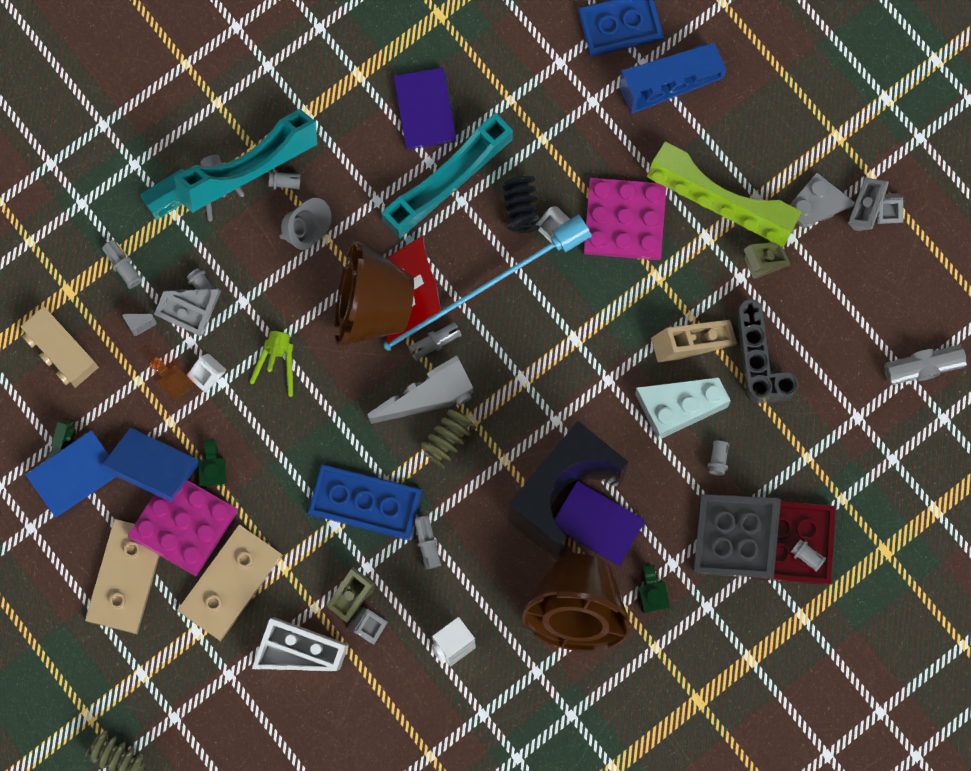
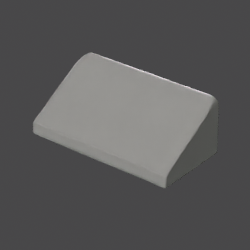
M864 178L848 222L853 230L873 229L889 184L888 181Z

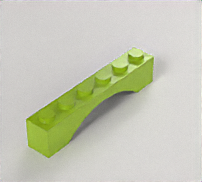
M664 142L647 174V178L782 247L785 246L802 211L781 200L751 199L725 190L706 177L693 163L687 152L667 142Z

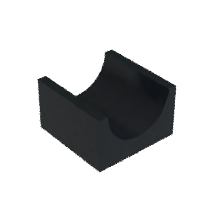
M577 421L509 502L508 521L557 560L564 553L566 535L558 528L551 513V505L556 496L568 485L589 479L606 482L617 489L624 481L628 461Z

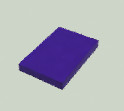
M444 68L394 76L406 150L457 142Z
M579 481L576 482L554 519L558 528L567 537L617 566H620L646 521Z

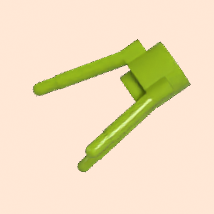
M279 331L270 332L269 339L265 340L264 349L250 379L251 384L255 383L268 353L270 354L267 367L268 372L272 371L276 356L283 357L284 353H286L288 396H293V344L289 343L290 335Z

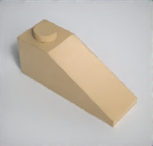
M730 320L669 327L651 338L658 362L679 360L737 344Z

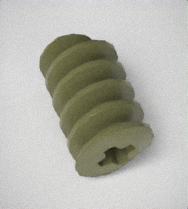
M454 410L447 411L450 419H441L440 422L443 427H434L436 435L429 434L427 436L431 444L421 443L424 454L443 469L445 466L441 462L442 458L448 461L451 460L447 452H458L454 445L455 442L463 445L464 441L461 435L471 436L467 429L468 426L476 429V426L467 417Z
M107 730L96 737L85 754V757L91 754L90 760L93 763L100 760V768L105 769L109 766L108 771H143L145 764L142 763L144 756L142 753L134 758L135 749L133 747L125 752L126 743L122 742L119 746H116V736L108 741L106 739L108 735Z

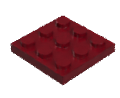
M781 501L774 579L753 577L751 579L830 586L832 580L836 506ZM799 540L807 541L809 547L826 558L817 571H814L813 568L798 557L795 559L794 554L791 553V550Z

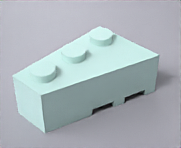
M719 378L638 387L635 392L658 440L728 408L731 401Z

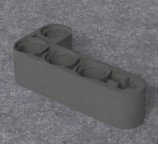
M745 300L738 310L737 322L747 397L754 403L789 400L794 396L798 388L797 378L793 374L786 372L771 374L762 306L756 300ZM747 309H750V312L754 314L752 325H749V315L745 314ZM748 334H755L759 337L760 342L752 344L748 342L746 336ZM751 359H758L762 362L763 367L754 369L750 366L749 361ZM782 381L788 382L792 390L783 392L778 384ZM761 384L765 387L766 393L756 394L752 386Z

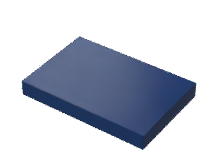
M609 0L578 8L590 57L664 39L654 0Z
M130 428L103 463V470L172 502L197 468L198 459Z
M92 430L25 474L55 518L117 477L103 470V463L109 457V454Z

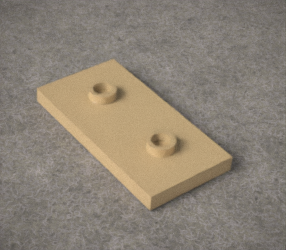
M114 519L85 621L138 634L160 556L128 538V534L135 524Z
M239 524L177 611L221 642L283 555Z

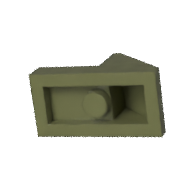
M776 243L751 244L744 248L746 254L744 259L754 279L791 265L784 248Z
M353 567L327 604V607L347 623L362 602L372 594L374 583Z

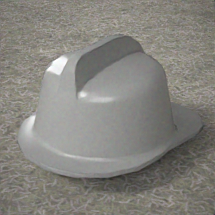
M311 198L305 201L297 209L284 216L281 224L282 232L279 234L280 239L286 240L299 250H307L312 247L330 228L331 211L329 206L320 198Z

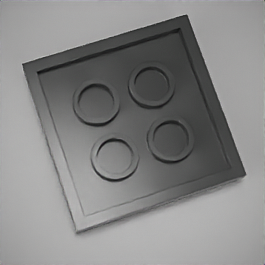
M701 494L694 573L774 579L781 500L779 498Z

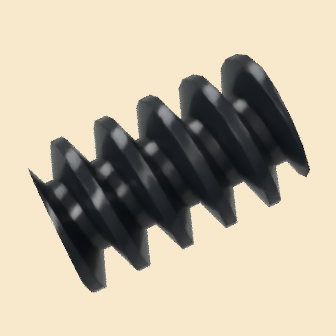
M533 176L512 178L503 185V189L506 191L504 199L508 201L505 204V208L508 211L506 218L509 220L507 228L512 232L531 233L540 228L539 225H532L533 222L539 220V216L531 215V213L538 210L537 206L530 205V203L537 201L536 196L529 195V193L536 191L535 186H528L529 183L535 181Z

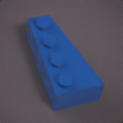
M704 43L689 51L622 70L619 88L630 113L633 114L723 79L726 74V67L715 43L709 45Z

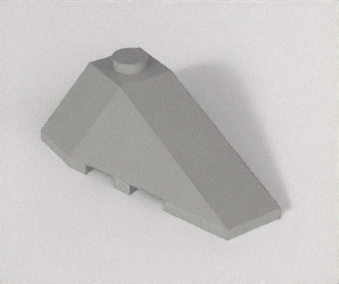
M455 356L427 373L426 381L423 383H412L403 392L404 396L400 398L396 395L368 413L367 416L370 423L373 424L446 408L456 403L459 406L472 398L471 394L474 393L473 386L459 358Z

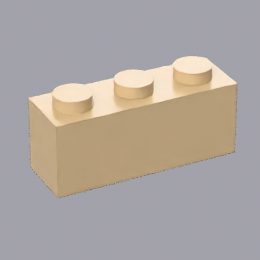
M44 306L20 326L25 332L22 336L31 348L36 345L42 351L39 356L48 366L52 364L56 366L59 370L56 375L65 385L70 382L76 388L99 368L94 360Z

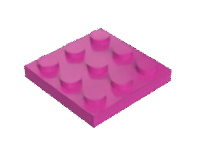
M590 178L586 225L592 237L585 240L584 254L661 260L666 187L658 183Z
M187 480L172 502L154 494L129 532L128 538L192 575L197 576L238 513V509Z

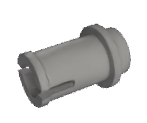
M275 169V172L270 171L269 187H274V190L277 187L299 190L301 173L278 172V169Z
M197 268L187 276L188 284L193 285L195 289H215L206 278L204 270L201 271Z
M713 441L711 462L707 465L709 473L725 475V471L728 470L726 465L728 448L730 446L728 442Z
M799 540L791 550V553L794 554L795 559L798 557L813 568L814 571H817L826 558L809 547L807 541Z

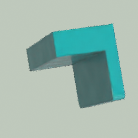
M180 169L140 195L156 221L183 205L177 199L174 176L185 171L184 169Z

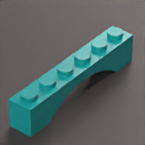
M299 109L280 119L273 130L257 146L243 156L217 166L194 165L174 176L177 199L193 213L317 145L316 122Z
M495 112L475 130L463 146L437 171L410 191L399 196L382 211V221L401 239L513 140V130Z

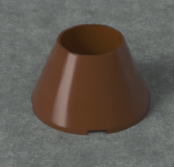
M354 241L347 253V257H351L348 266L343 267L335 310L334 327L339 328V335H335V342L341 346L403 332L410 318L414 297L413 275L361 242Z
M568 554L558 558L524 607L522 616L525 628L530 627L535 632L534 637L549 645L573 651H595V646L607 645L608 649L615 647L628 637L630 630V621L612 568L606 561L588 554Z

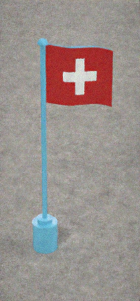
M578 214L552 230L554 236L550 238L551 244L443 310L440 308L437 284L426 257L424 235L386 258L413 275L414 297L406 329L400 333L387 335V342L384 343V348L390 351L392 346L552 248L556 247L558 251L563 249L565 253L592 237L587 225Z

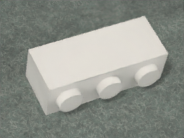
M459 617L432 636L434 642L432 645L433 653L442 664L447 662L450 667L476 648L475 638Z

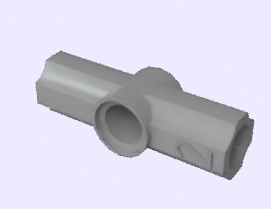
M961 344L935 351L933 349L922 350L912 354L911 357L887 362L884 366L887 381L892 386L916 379L918 381L929 380L941 375L940 373L962 369L967 366L965 351Z

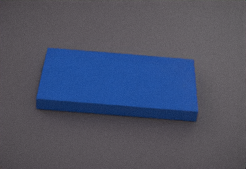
M321 464L307 514L410 541L423 489Z

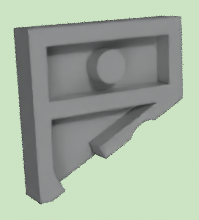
M816 173L792 201L790 206L802 211L797 224L805 229L815 225L820 220L829 219L839 212L852 209L855 202Z
M221 289L163 291L154 315L202 336Z

